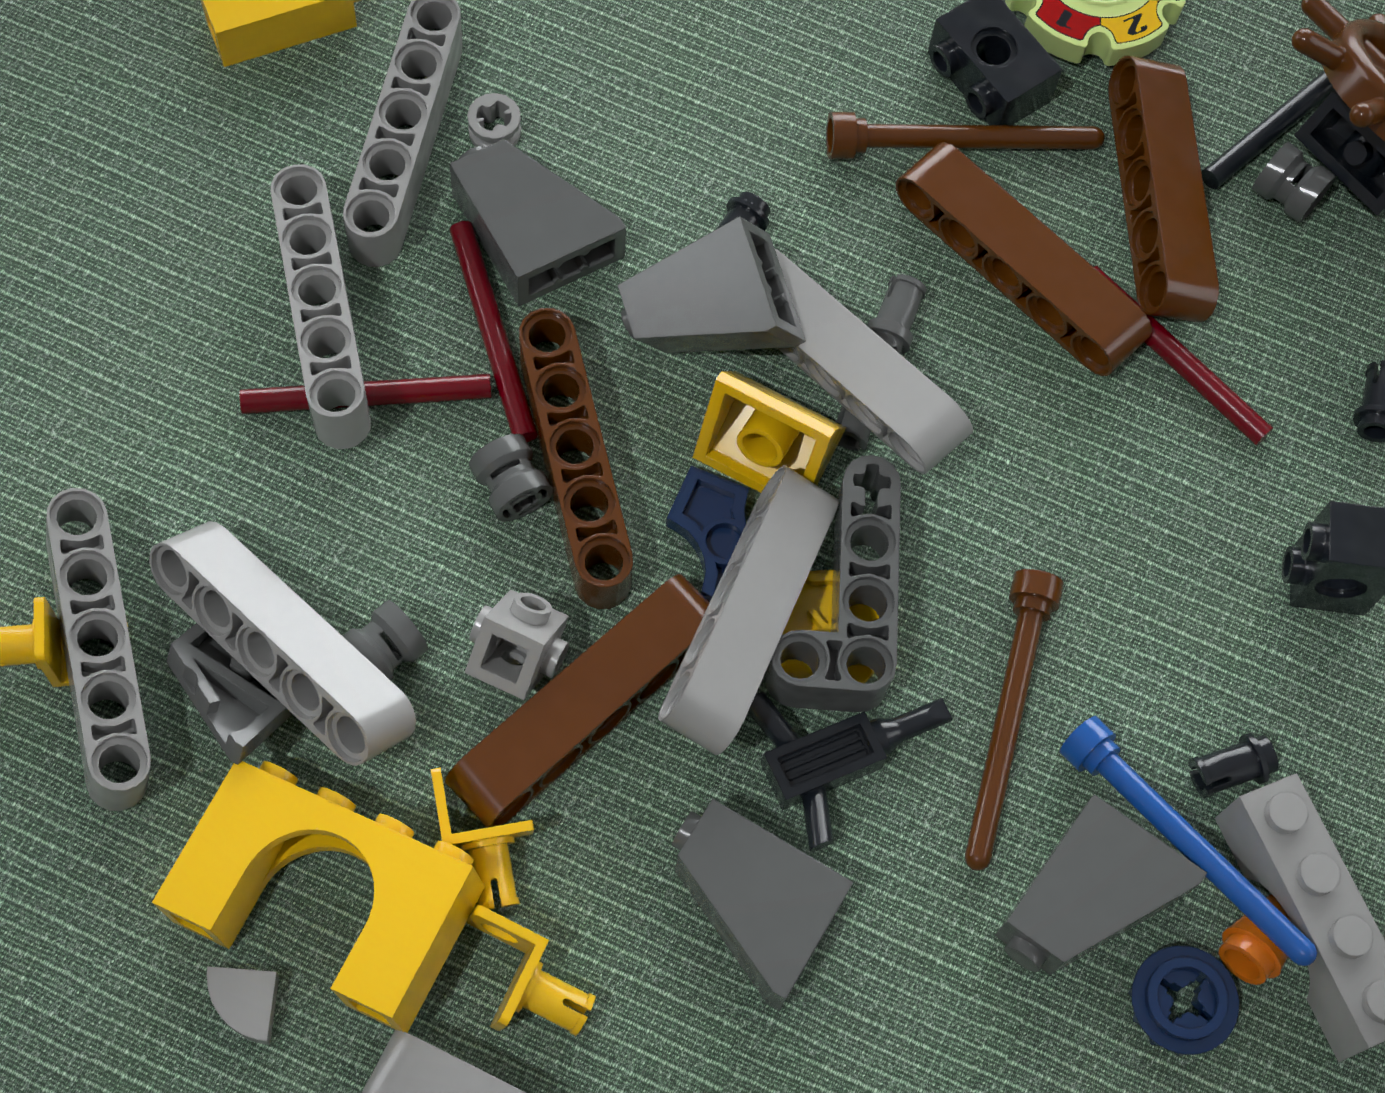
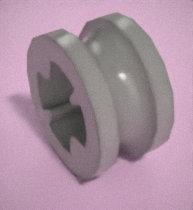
M498 93L484 94L476 98L470 105L467 114L469 137L475 147H487L504 139L515 146L519 142L521 135L520 110L515 101L506 95ZM496 117L504 119V125L497 124L492 131L485 129L484 122L492 123Z

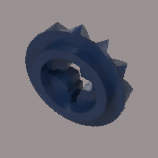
M1172 946L1155 952L1137 968L1133 984L1128 992L1132 999L1133 1022L1141 1026L1149 1037L1151 1045L1161 1046L1166 1050L1174 1052L1176 1056L1205 1054L1213 1050L1228 1038L1237 1022L1239 997L1233 978L1220 961L1198 948ZM1196 980L1199 984L1193 990L1195 995L1192 998L1191 1004L1198 1010L1197 1014L1199 1016L1196 1017L1194 1014L1186 1012L1179 1018L1176 1017L1170 1021L1168 1019L1171 1014L1169 1009L1172 1007L1174 1000L1166 993V988L1169 987L1173 991L1178 992Z

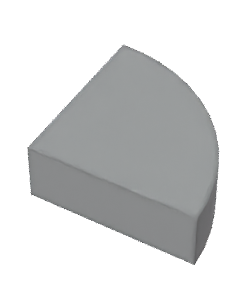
M207 966L208 992L212 1004L220 1017L242 1037L252 1042L270 1045L279 983L278 973L274 971Z

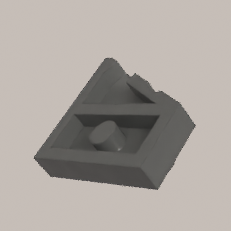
M197 623L171 643L166 661L229 760L239 765L292 715L279 700Z

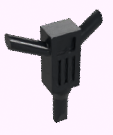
M764 692L755 695L748 714L776 746V748L763 754L761 766L781 809L785 810L801 802L803 803L810 852L818 851L834 841L826 792L882 769L887 755L891 754L903 741L952 721V716L943 698H940L894 718H875L869 721L864 711L800 737Z

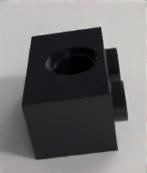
M968 0L940 16L935 21L927 53L930 55L931 62L936 71L943 77H949L964 95L967 106L976 117L984 119L988 125H1013L1051 102L1062 73V68L1002 0Z
M1330 501L1313 522L1306 524L1302 536L1293 546L1287 547L1282 562V580L1284 583L1290 584V606L1364 616L1385 595V508Z

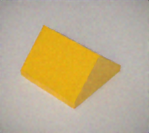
M721 371L715 380L692 458L760 493L773 474L783 465L818 485L846 427L737 371Z

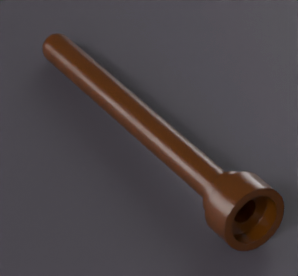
M829 112L826 127V147L829 159H854L855 154H865L867 148H934L938 143L943 142L961 149L1095 150L1100 148L1105 140L1104 132L1096 126L867 124L866 118H856L855 112Z
M1017 570L1014 573L1009 594V600L1014 604L1013 613L1018 617L965 852L967 866L975 871L986 869L991 862L1042 624L1044 621L1050 620L1051 613L1059 609L1064 588L1063 580L1054 574L1041 570Z

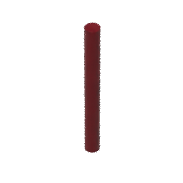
M460 221L453 224L449 231L511 434H521L527 442H530L538 434L472 222Z
M1097 265L1094 266V268L1097 271H1099L1105 278H1107L1112 284H1114L1120 291H1122L1128 298H1130L1135 304L1139 306V304L1130 295H1128L1117 283H1115L1104 271H1102ZM1146 314L1152 327V333L1144 343L1256 446L1260 444L1270 434L1273 427L1155 318Z
M490 374L364 381L368 406L492 398ZM304 385L240 389L239 392L242 414L310 410ZM337 406L335 408H347L349 406Z

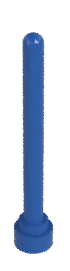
M1097 716L1087 719L1070 734L1060 749V754L1079 772L1087 770L1092 776L1101 774L1188 860L1207 872L1205 877L1295 964L1308 966L1315 961L1317 949L1314 943L1118 755L1121 748L1114 742L1116 734Z

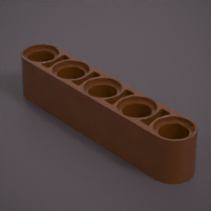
M1123 56L1115 64L1110 75L1108 96L1137 301L1140 309L1147 315L1202 323L1208 320L1215 310L1219 296V282L1185 71L1179 65L1134 56Z
M945 142L938 143L895 182L896 191L901 202L918 220L1091 372L1100 376L1110 375L1151 336L1152 327L1150 321L1137 304L953 145Z
M540 308L530 312L523 319L519 327L520 366L548 480L553 487L552 497L575 590L579 598L588 606L596 609H611L620 605L629 594L632 582L633 554L575 327L571 319L562 311L554 308ZM541 342H553L558 344L560 348L552 352H542L534 346ZM564 395L572 398L575 402L567 407H555L547 401L554 396ZM570 450H578L586 453L590 458L580 464H571L565 462L560 456ZM584 506H593L600 509L605 515L595 521H583L573 513ZM607 563L613 565L620 573L610 580H599L593 578L587 571L593 565Z
M677 574L667 580L463 756L446 776L445 783L487 828L507 823L678 672L709 602L682 574Z

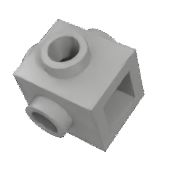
M510 589L493 608L485 605L478 614L469 640L475 644L464 673L525 700L544 675L553 679L558 673L569 648V643L561 639L569 616L553 609L547 600L538 595L518 593Z

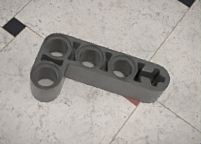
M874 455L861 456L850 463L845 470L837 497L839 504L835 513L831 632L812 630L789 631L781 636L765 675L766 689L771 697L781 705L792 708L845 712L870 711L879 706L885 698L895 675L898 635L901 482L899 473L894 465L885 458ZM866 490L870 492L871 501H874L875 504L871 514L862 515L865 507ZM860 545L871 547L877 551L880 558L872 561L861 559L855 555L852 548ZM857 604L867 605L876 611L879 619L869 622L860 620L853 615L849 607ZM794 659L803 661L810 667L813 675L802 679L791 677L784 671L781 664L787 660ZM858 664L867 666L874 671L878 681L868 684L858 682L851 677L847 668Z

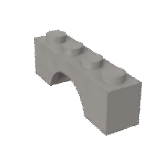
M1293 774L1239 796L1214 819L1243 876L1264 886L1280 903L1291 922L1316 946L1317 957L1312 964L1308 965L1310 986L1307 1001L1338 1062H1341L1384 1043L1385 940L1298 774Z

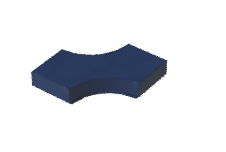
M691 465L667 516L666 527L680 534L696 551L704 573L701 595L710 603L745 528L744 509L749 489Z

